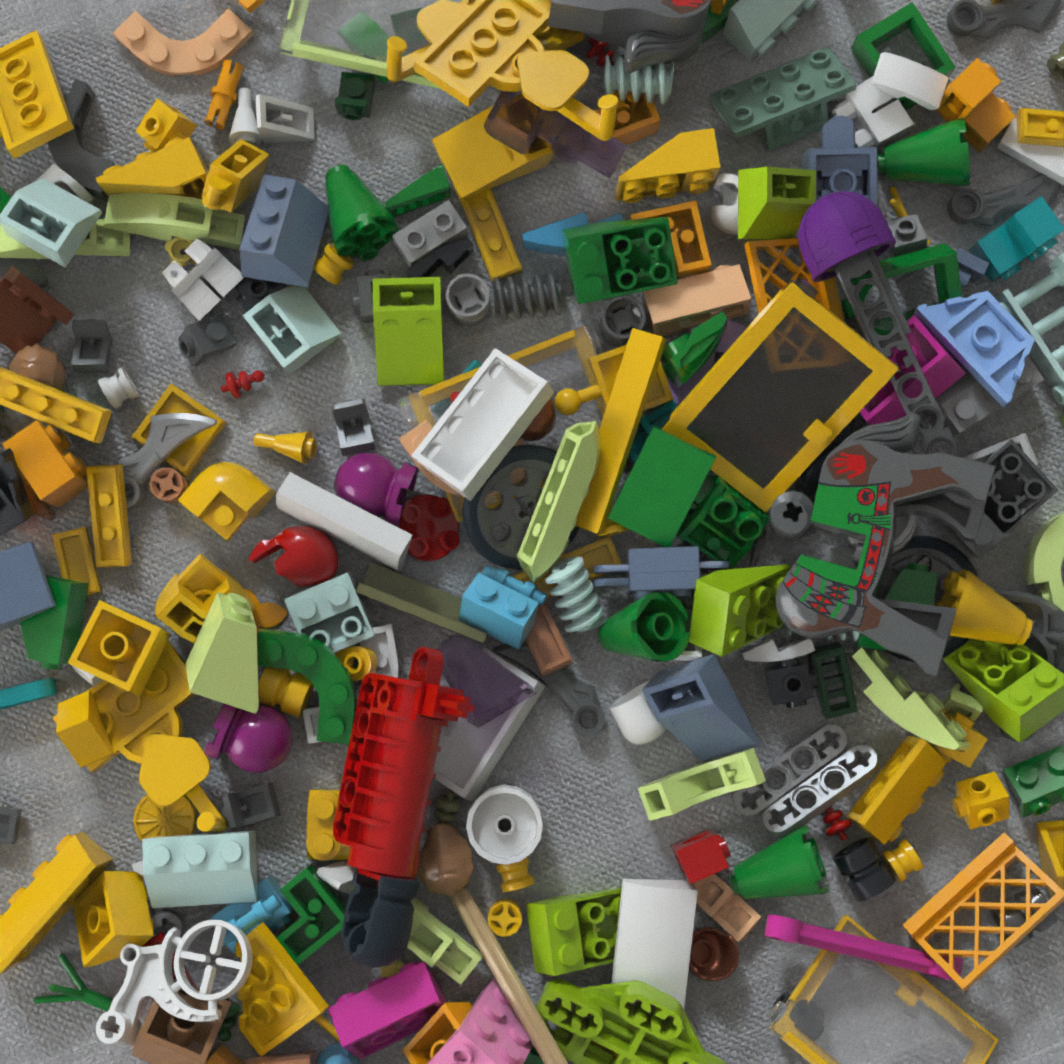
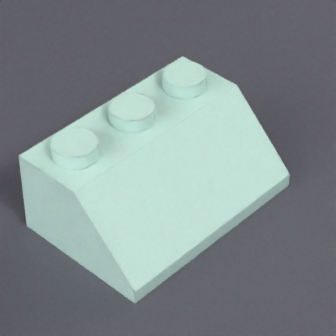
M739 0L729 11L722 35L751 61L758 53L764 56L775 44L774 38L781 31L786 34L797 23L799 19L797 15L804 8L807 11L811 10L819 0Z
M256 831L160 836L142 839L143 876L152 908L258 901Z

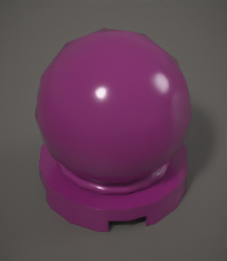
M360 453L349 457L339 467L334 481L335 494L377 517L384 516L385 521L399 528L407 490L414 491L419 469L411 463L404 462L402 467L397 470L390 459L378 453Z
M223 703L213 725V728L218 729L212 743L207 742L204 754L218 760L222 754L227 753L232 763L242 770L263 773L278 767L291 752L293 742L291 727L285 716L271 706L259 704L258 711L255 714Z

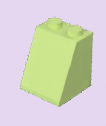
M217 592L185 664L189 690L191 693L256 714L259 708L257 628L250 603H247V599L235 593L225 595Z

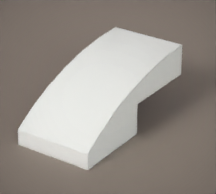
M883 52L880 55L871 85L896 99L905 96L931 111L939 108L949 77L915 61Z
M801 637L779 648L776 647L773 639L767 638L738 651L740 658L744 660L773 662L793 659L816 650L811 639L807 637Z

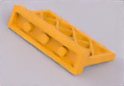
M798 238L748 241L744 245L759 314L773 299L765 293L764 284L767 279L780 290H785L798 277L807 285V295L820 302L845 323L835 277L820 282L813 281L807 264L803 260ZM799 248L802 261L799 266L784 255L788 249ZM757 250H765L775 258L769 269L759 261ZM778 263H781L793 273L787 283L773 273ZM798 310L794 315L789 312L784 317L788 324L783 332L775 328L764 340L771 373L814 369L837 371L853 361L852 354L816 324L811 330L798 320L801 312ZM792 327H795L807 337L801 347L787 337ZM811 341L820 348L822 360H815L805 352ZM781 343L795 354L791 362L780 363L777 349Z
M1003 832L902 926L914 942L920 945L965 992L1064 901V891L1017 848L1014 841ZM1018 859L1026 867V879H1006V868ZM1031 872H1032L1038 879H1031ZM1001 874V879H995ZM987 886H1001V903L981 902V891ZM1006 886H1026V903H1006ZM1031 886L1048 887L1055 895L1046 903H1031ZM961 909H975V926H955L956 914ZM981 909L1000 910V927L980 926ZM1006 910H1026V922L1020 927H1006ZM1031 910H1038L1031 916ZM950 920V926H944ZM936 932L950 933L949 950L933 949L927 941ZM955 933H975L974 951L955 950ZM980 933L1000 934V946L994 951H980ZM1006 934H1012L1006 939ZM941 956L949 957V964ZM955 957H974V970L962 979L954 970ZM980 958H986L980 963Z

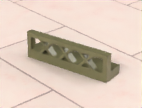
M372 562L363 583H359L356 590L362 596L482 644H485L487 639V633L458 620L462 598Z

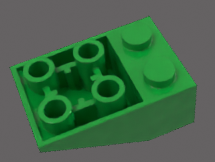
M668 217L598 222L562 229L572 294L578 304L678 284Z

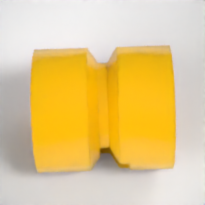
M265 667L258 683L259 703L271 707L280 704L282 712L300 718L303 714L302 710H305L314 685L301 673L295 672L290 674L289 669Z

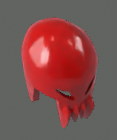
M296 525L287 527L271 540H261L248 559L249 562L253 560L255 564L283 548L286 552L274 562L276 574L289 579L297 587H311L333 578L338 568L339 555L335 544L323 531L311 526Z

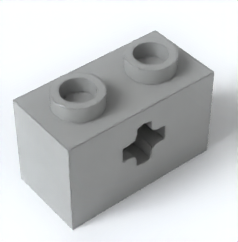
M447 200L393 234L392 237L397 250L410 268L432 251L452 242L467 239L468 231L451 202Z

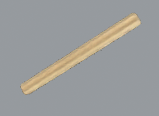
M463 887L460 892H455L454 896L450 897V900L544 1064H568L466 887Z

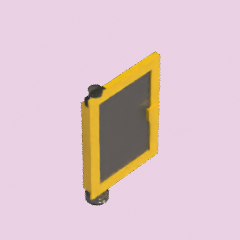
M804 279L798 284L791 280L784 289H781L661 427V429L715 455L716 459L710 470L765 513L772 506L775 499L796 481L899 370L897 365L814 298L818 294L817 290Z

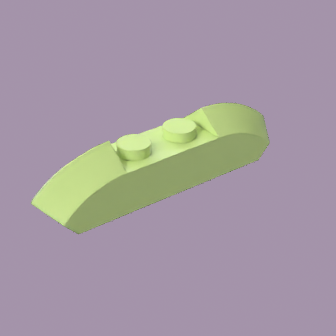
M597 421L576 423L565 430L517 554L522 569L532 583L538 581L551 570L568 546L570 541L568 537L576 525L577 514L583 500L588 495L590 481L595 477L599 464L601 442Z

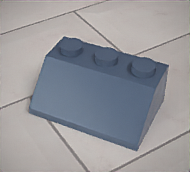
M263 174L239 249L242 277L309 288L329 218L328 206L295 179Z

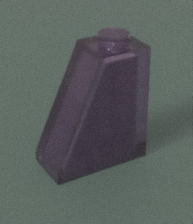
M455 635L441 642L440 648H438L443 654L442 672L450 688L464 690L463 696L470 697V704L475 705V711L468 712L466 719L468 723L478 728L537 693L533 686L462 635Z

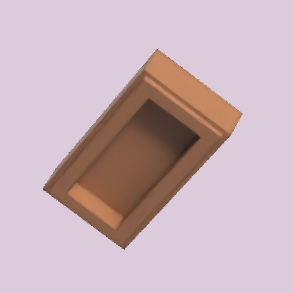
M546 603L543 606L539 605L534 626L526 637L525 642L541 676L545 677L573 664V660Z

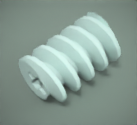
M606 55L603 79L605 94L613 95L615 90H618L620 101H625L628 92H632L634 102H638L641 94L645 93L647 103H652L655 95L659 94L661 105H665L669 95H671L674 61L671 62L667 71L663 62L656 64L654 69L650 65L633 73H628L623 67V58L621 56H618L614 65L611 66L609 55Z
M579 556L569 557L557 562L551 568L552 574L545 578L547 584L557 583V586L550 590L551 596L562 595V598L555 602L556 608H567V610L559 615L561 620H572L564 627L566 632L592 630L606 621V617L602 616V606L597 603L599 598L592 591L594 588L591 580H588L589 573L583 567L584 560Z

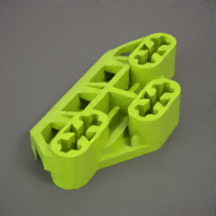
M560 978L552 979L545 984L536 1004V1009L565 1059L575 1064H727L722 1059L705 1051L689 1018L677 999L638 980L580 988ZM556 997L561 998L557 1003L553 1002ZM636 999H637V1000H640V1001H637L635 1005L630 1004V1003H634V1002L636 1001ZM572 1002L577 1004L576 1006L574 1005L573 1014L568 1012L569 1010L571 1011ZM588 1013L592 1014V1015L589 1016L588 1019H587V1018H584V1017H586V1016L588 1015ZM548 1021L558 1025L555 1027V1030L549 1027ZM570 1032L573 1033L571 1038L568 1037ZM591 1040L618 1053L615 1061L612 1060L613 1052L591 1042Z

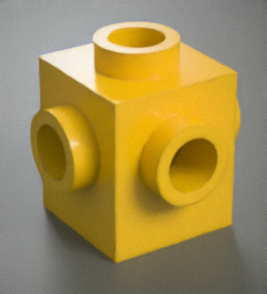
M157 98L150 110L144 115L142 122L135 132L146 140L143 145L154 153L165 148V145L173 139L190 137L197 125L177 108Z
M942 710L950 721L952 719L955 720L965 730L967 734L965 740L970 744V747L966 751L952 750L931 742L929 743L946 762L950 763L954 759L970 768L988 738L973 727L975 722L966 715L957 711L953 716Z
M995 771L956 782V797L952 799L957 816L959 818L964 817L970 830L981 826H990L995 822L1010 818L1009 795Z

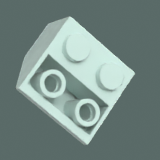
M41 178L14 193L0 214V225L7 236L66 268L102 214V211Z
M292 285L272 293L242 315L289 375L342 335L307 289L302 286Z
M351 572L284 599L298 634H304L321 641L327 647H330L333 653L375 636L360 594L356 592L357 586Z

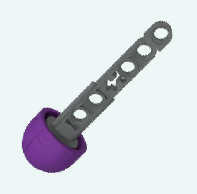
M840 191L820 198L806 211L798 232L800 251L813 281L820 282L837 276L867 342L888 359L893 356L892 350L894 348H898L899 351H907L908 356L903 358L907 369H910L914 365L916 372L904 374L898 380L895 374L890 378L906 415L911 413L919 415L923 410H931L937 416V424L934 428L930 430L920 428L918 435L923 438L918 440L924 454H932L931 451L934 444L944 441L951 446V455L958 456V447L949 427L944 429L945 418L906 335L911 330L877 258L896 244L892 231L888 227L887 220L871 200L858 193ZM869 272L872 273V278L862 279L854 286L853 280L864 278ZM869 284L877 286L879 289L877 301L872 304L863 303L860 298L862 288ZM880 316H889L893 320L894 327L888 335H879L875 331L874 324ZM893 362L899 368V370L896 373H901L902 371L900 369V366L896 362ZM916 378L922 383V393L917 398H908L903 393V385L908 379Z

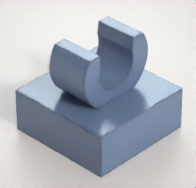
M959 248L956 252L962 289L966 287L969 280L976 282L984 275L989 262Z

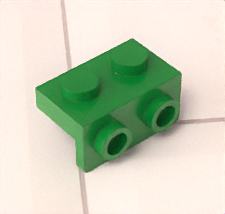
M1064 744L1003 770L1005 780L1020 803L1019 812L1022 817L1031 814L1033 816L1042 815L1053 805L1064 801Z

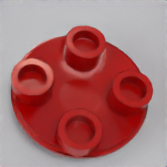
M423 494L409 499L403 505L399 528L413 535L407 552L411 557L421 561H436L447 556L458 546L459 522L456 521L447 498Z

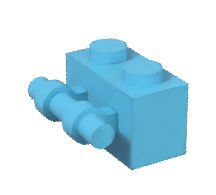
M486 565L482 574L478 573L463 594L458 620L519 650L534 626L538 606H543L548 594L538 590L537 585L529 581L524 583L509 576L510 572L501 567L497 570Z
M271 874L258 883L257 902L230 903L209 919L231 923L241 929L245 935L262 922L275 932L291 920L287 914L294 908L280 892L281 887ZM227 929L222 947L227 945L231 952L234 953L236 951L235 944L238 942V939Z

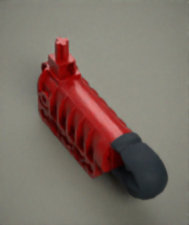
M419 647L413 655L408 680L368 673L364 676L359 690L333 823V836L337 842L350 846L347 864L355 867L352 883L356 889L350 892L342 926L343 946L345 951L357 963L368 967L389 966L400 958L407 948L414 914V906L411 900L417 896L419 882L411 877H416L421 856V852L418 850L421 834L426 830V826L423 825L426 808L431 804V799L428 798L432 779L436 777V773L433 771L437 752L441 751V747L438 746L442 726L448 727L449 721L458 722L459 717L467 718L468 712L475 711V705L470 704L471 698L463 696L464 690L440 686L444 659L443 654L438 649Z

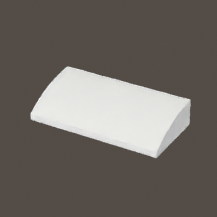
M495 348L411 456L432 474L471 501L551 398L554 391L548 381Z
M291 472L288 474L276 493V506L279 510L323 531L329 536L395 570L401 571L413 536L412 534Z
M483 648L458 689L464 690L463 696L471 698L470 704L475 705V711L468 712L467 718L459 717L458 722L449 721L448 727L442 726L438 745L441 747V751L437 752L433 771L436 773L435 779L464 799L473 802L542 693L545 685L488 649Z
M623 879L611 984L635 980L644 982L677 999L684 1009L698 893L693 884H690L687 880ZM636 999V1001H635L634 1003H630V1004L635 1005L636 1002H637V1001H640V1000H637V999Z

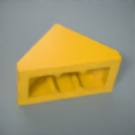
M88 690L58 703L56 733L81 768L114 755L92 691Z

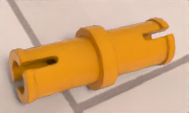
M232 60L223 61L217 85L213 86L210 92L212 100L204 119V123L212 128L215 117L218 115L215 127L217 130L225 129L231 104H235L238 97L235 92L244 67L236 62L233 72L230 74Z

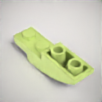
M121 193L109 195L103 227L171 242L172 236L193 241L199 239L206 244L239 250L245 215L230 213L220 209H209L202 204V199L157 193Z
M98 219L74 255L129 257L130 233L104 228L105 219ZM0 225V258L49 259L7 236Z
M861 647L852 656L873 682L863 692L891 720L919 738L938 746L964 751L970 747V744L965 740L967 736L965 730L955 720L952 719L950 721L942 712L944 706L941 701L932 693L927 694L926 692L914 691L910 694L912 691L910 685L901 676L893 674L888 668L890 661L881 651Z
M415 897L411 900L414 906V914L407 948L429 966L433 967L436 965L461 985L482 959L481 952L429 913V908Z

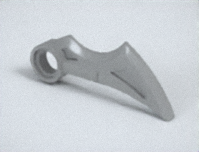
M169 413L151 416L150 433L145 445L135 454L121 458L118 463L123 464L124 482L130 483L134 488L133 498L126 501L127 509L137 507L142 503L146 492L143 483L175 449L193 436L216 425L217 421L210 417L188 413Z

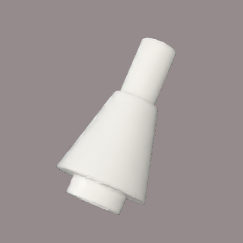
M240 88L238 90V108L229 135V141L233 145L240 139L254 146L262 142V138L257 130L254 111L251 108V90L248 88Z

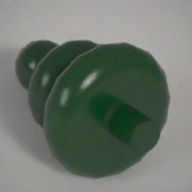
M230 1001L231 1005L218 1035L222 1042H227L231 1039L232 1034L229 1029L236 1025L237 1020L235 1016L240 1012L239 1004L234 1001Z

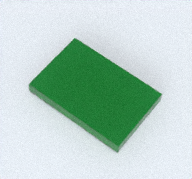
M654 425L608 519L666 548L670 547L716 456Z

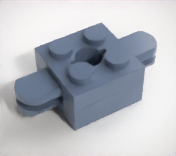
M835 116L822 127V148H809L802 153V169L816 170V201L834 192L849 191L863 195L877 206V147L855 148V125L853 120L846 116Z
M699 546L628 549L625 554V564L593 566L594 574L626 573V578L594 580V587H626V594H634L635 600L653 592L668 593L677 599H687L692 596V592H695L696 579L705 576L700 575V571L730 569V562H699Z

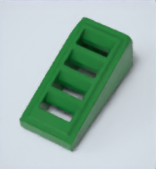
M442 164L436 166L385 202L386 208L393 217L450 198V185Z

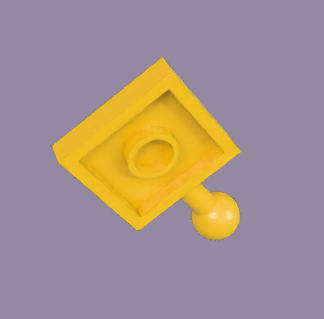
M627 344L587 358L595 385L579 391L570 388L560 390L554 400L557 411L563 415H573L578 412L581 404L597 398L601 399L603 408L606 410ZM661 361L659 362L644 410L674 400Z

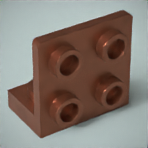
M11 266L1 278L0 342L16 354L27 345L32 347L39 343L58 319L67 325L74 316L64 305L15 267Z

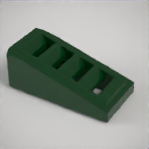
M839 642L814 647L816 651L808 653L807 657L810 668L814 667L818 683L816 692L823 718L826 720L857 712L845 647ZM835 657L834 661L821 664L820 660ZM838 669L839 674L828 677L823 676L824 672ZM842 683V688L826 690L827 686ZM842 696L846 698L844 702L829 705L830 699Z

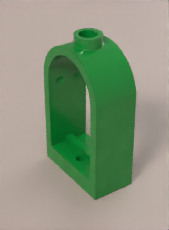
M945 243L879 261L886 278L934 266L938 303L927 306L945 303L946 299L962 297L957 252ZM869 272L864 278L853 280L852 282L855 286L862 279L872 278L873 275ZM866 285L860 291V298L863 303L868 291L874 285ZM846 297V299L842 300L844 315L846 319H856ZM916 309L902 312L906 321L915 315ZM889 316L877 319L874 324L876 333L883 336L891 333L894 327L893 320Z

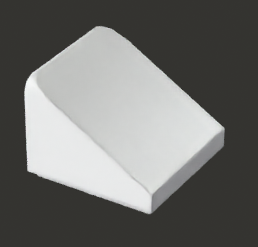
M341 860L321 867L316 872L321 879L339 891L350 894V892L356 889L352 883L355 867L348 865V860Z

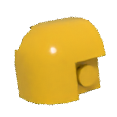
M223 461L210 465L202 471L180 496L178 501L225 540L230 541L250 516L255 518L276 494V491L242 465Z
M200 553L180 575L176 573L166 584L156 601L155 614L159 620L182 638L194 643L217 592L228 595V593L241 595L247 599V603H250L252 612L255 607L248 592L225 569L223 571Z

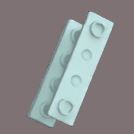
M1063 253L1048 264L1051 274L1015 297H1013L1009 289H1006L995 298L1035 339L1030 355L1052 386V394L1061 405H1064V371L1059 364L1064 361V345L1051 353L1040 336L1064 321V305L1032 325L1021 308L1057 285L1064 288Z

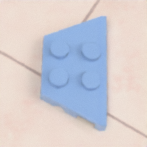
M989 291L974 293L967 298L955 297L946 299L945 303L927 306V304L918 306L914 314L992 397L1003 408L1006 407L1013 397V391L1025 366L1024 363L1035 339Z

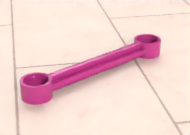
M768 915L764 934L767 938L802 944L925 973L937 978L952 980L924 951L814 926L792 918ZM941 956L949 964V957ZM955 957L954 970L961 977L963 959Z

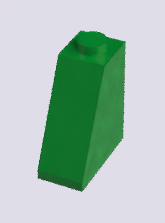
M908 563L907 569L897 570L881 599L934 605L938 573L928 572V565ZM861 633L858 640L855 641V647L889 651Z
M45 575L56 606L20 622L28 659L40 661L42 668L62 670V665L68 664L81 636L89 583Z

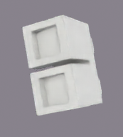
M872 76L858 85L856 90L847 93L843 102L832 111L831 117L841 115L853 120L854 125L858 129L855 132V148L877 147L878 150L890 141H896L907 135L914 123L898 99L894 101L895 97L871 85Z
M196 239L185 252L197 265L187 273L174 260L162 273L173 287L171 291L200 321L221 300L200 277L203 276L222 297L231 291L244 277L216 248L212 250L208 245Z

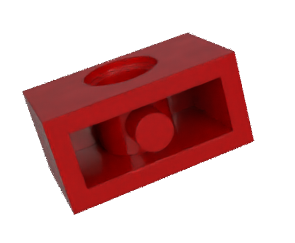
M709 829L670 845L684 878L690 884L729 868L726 858L731 857L724 838L720 837L719 834L715 835Z

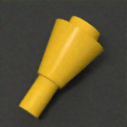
M311 431L278 434L276 436L256 433L253 441L254 446L274 449V451L302 464H307L309 459H313L317 451V440L313 439Z

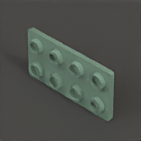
M826 47L732 86L725 87L710 94L709 98L733 137L738 138L761 128L763 144L770 151L822 130L823 125L828 121L827 101L856 90V82L831 49Z

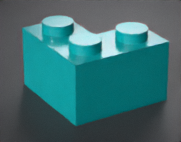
M1041 196L1015 213L1003 225L977 241L969 249V252L989 262L985 275L990 282H993L1000 276L1005 281L1021 270L1018 264L1027 258L1032 263L1058 244L1059 241L1056 237L1064 231V226Z

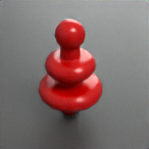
M590 38L588 42L592 48L587 51L586 57L592 59L597 55L599 58L596 64L601 67L605 65L606 55H609L611 66H613L612 58L614 57V51L608 50L606 52L604 49L609 43H597L595 39Z
M256 370L251 375L241 371L237 379L232 372H228L225 376L227 385L222 386L221 390L223 393L230 391L235 399H239L242 396V387L245 391H250L252 383L262 382L265 374L261 370Z
M832 806L825 810L826 815L822 818L824 824H831V827L825 832L826 836L833 837L839 835L841 841L848 839L844 831L852 826V821L849 819L841 821L839 818L842 817L843 812L840 809L834 810Z

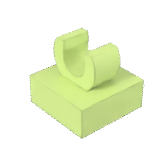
M956 683L941 702L944 706L943 710L953 716L958 711L975 721L982 713L983 707L971 694L968 695L961 692V684Z

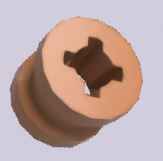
M168 467L155 471L149 483L152 494L159 500L169 504L178 503V499L188 488V481L185 476L175 469Z

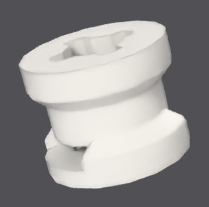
M123 367L119 368L116 374L110 378L103 377L98 380L101 390L114 409L121 407L124 400L139 396L134 383Z

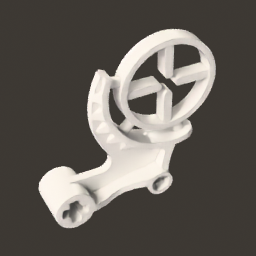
M206 920L193 926L182 938H180L181 931L179 929L171 928L160 945L148 947L135 944L125 945L120 952V959L122 963L128 965L126 977L121 989L113 999L109 1011L103 1013L96 1023L97 1037L100 1041L111 1045L130 1046L134 1044L141 1029V1023L138 1019L141 1005L147 997L154 998L166 1012L183 1020L192 1022L220 1020L222 1012L217 1010V1001L234 995L244 985L250 974L252 949L244 932L237 926L222 920ZM215 927L210 947L211 954L220 955L227 929L237 937L242 950V962L224 958L216 959L217 965L239 969V973L226 989L215 994H211L216 967L206 966L199 992L191 986L185 973V959L204 963L210 962V956L188 952L187 950L191 942L201 932ZM177 946L174 956V971L177 981L174 983L172 976V959L175 948ZM183 989L187 994L196 999L208 1001V1010H199L192 1007L180 996L178 991Z

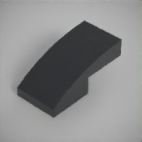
M463 239L432 251L406 271L408 278L430 277L440 266L451 275L474 252L473 243L469 239Z

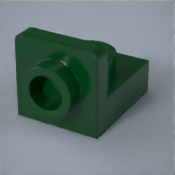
M342 72L338 97H335L337 113L342 114V117L349 120H361V117L370 118L375 76Z

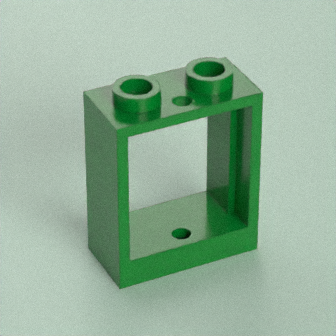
M913 2L857 35L851 46L855 56L871 78L874 76L880 58L875 48L908 28L936 69L935 71L950 77L956 68ZM905 96L897 98L905 110L918 104Z

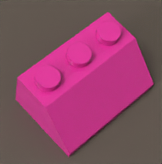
M914 315L907 321L911 332L906 335L935 398H937L966 373ZM894 348L892 350L893 356L889 360L896 362L900 366L902 372L895 373L897 380L904 374L916 372L914 365L910 369H907L903 358L908 356L907 351H899L898 348ZM861 361L846 373L848 374L851 393L873 372ZM911 378L905 381L903 393L906 397L913 399L922 393L923 386L920 380ZM891 380L860 411V414L869 425L894 421L906 416Z
M424 961L406 964L399 970V974L390 978L381 977L375 979L368 984V989L357 994L355 992L344 994L336 1000L337 1004L328 1007L340 1043L344 1049L361 1060L419 1032L438 1009L448 1002L432 969Z

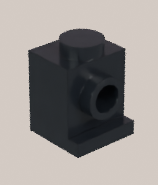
M246 277L235 286L240 293L236 299L247 312L268 295L287 288V285ZM258 285H264V290L261 293H253V290Z

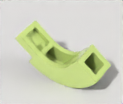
M1061 512L1048 520L1031 540L1024 562L1025 586L1038 583L1040 590L1037 591V596L1052 602L1064 611V586L1061 576V565L1064 559V512Z
M751 748L716 757L674 772L639 787L638 791L649 821L674 815L713 797L759 785L766 780L755 750Z

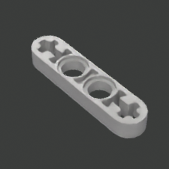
M825 724L817 728L762 769L766 781L761 783V786L770 794L767 799H765L764 794H760L754 798L755 806L753 808L747 805L741 807L740 803L744 800L741 794L744 791L753 794L759 788L752 786L734 791L732 796L735 809L747 816H753L761 812L841 753L847 744L845 731L840 726L834 724ZM826 731L832 734L837 733L838 737L835 739L837 746L833 748L827 745L819 750L824 754V757L820 759L817 750L809 745V743L814 740L815 745H820L826 739L824 735ZM800 750H807L812 755V763L806 769H799L794 763V756ZM773 770H780L785 776V783L779 789H771L767 784V775Z
M857 745L768 806L763 813V823L767 832L772 837L783 838L807 824L874 777L879 769V760L875 750L867 745ZM859 757H862L864 760L868 759L869 766L864 768L863 765H858L856 760ZM845 766H848L850 771L852 770L853 778H850L847 770L844 768ZM833 774L843 776V785L838 789L828 788L826 780L829 776ZM804 794H812L816 797V803L809 809H803L798 806L799 798ZM791 804L796 814L799 815L796 818H794L793 813H790V810L788 808V806ZM776 815L784 818L785 824L780 827L777 823L774 824L773 818Z

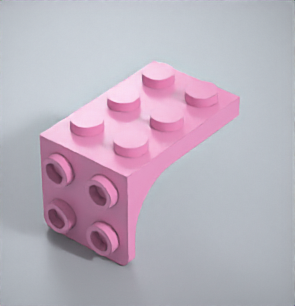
M495 977L485 985L463 1022L427 1064H524L533 1047V1043Z

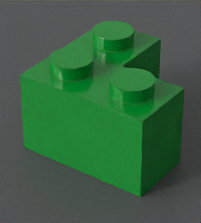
M310 864L280 889V892L295 909L300 918L281 932L276 939L297 965L301 964L342 930L346 906L329 884L316 873L317 869L313 864Z

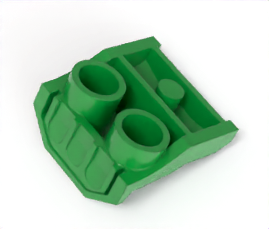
M724 312L695 327L690 335L686 333L665 346L662 356L666 361V365L663 366V370L668 379L677 388L693 377L718 347L727 328V317Z
M718 477L715 486L699 503L694 512L682 523L677 532V538L681 541L686 540L695 547L699 546V550L714 561H729L730 569H732L751 549L754 541L761 535L763 528L770 521L767 512L765 513L721 477Z

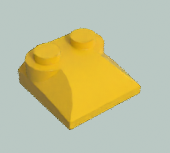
M309 790L306 838L308 859L320 861L348 860L350 846L337 842L333 836V823L340 790Z

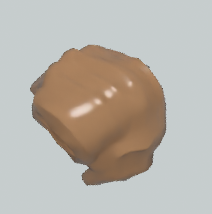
M38 343L32 347L27 345L24 349L18 351L9 365L10 371L58 390H64L66 372L60 359L57 357V352H53L48 347H42Z
M446 823L431 827L427 833L426 843L420 850L421 856L417 874L428 887L430 893H436L440 896L445 894L453 897L455 892H460L469 882L474 869L473 852L469 847L468 840L460 835V831L456 827Z

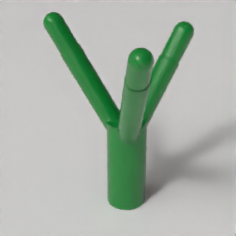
M60 954L59 960L79 990L50 984L48 989L61 995L38 996L33 999L35 1004L82 1001L106 1012L113 1001V998L88 989L65 954Z

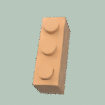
M740 264L733 266L721 265L710 272L683 276L677 280L678 284L642 291V305L651 334L661 337L697 327L721 312H724L727 319L747 315L750 312L751 296Z

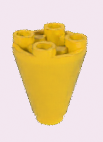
M964 569L957 573L951 570L947 574L943 583L945 592L941 601H936L934 606L956 608L950 636L1014 645L1015 643L1023 645L1031 633L1033 621L1026 618V614L970 571Z

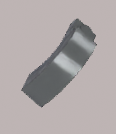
M75 79L72 87L68 88L64 94V100L74 129L49 141L48 146L55 162L64 172L75 179L92 196L108 201L109 196L100 187L95 178L103 175L107 168L116 164L113 161L93 155L84 149L82 129L96 94L88 83Z

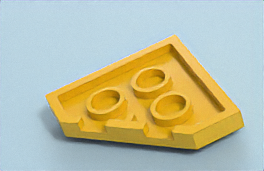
M264 922L246 935L252 949V966L246 982L238 990V999L242 1000L243 1014L239 1017V1029L260 1057L320 1015L329 1006ZM238 941L235 944L236 957H239L240 962H242V950Z

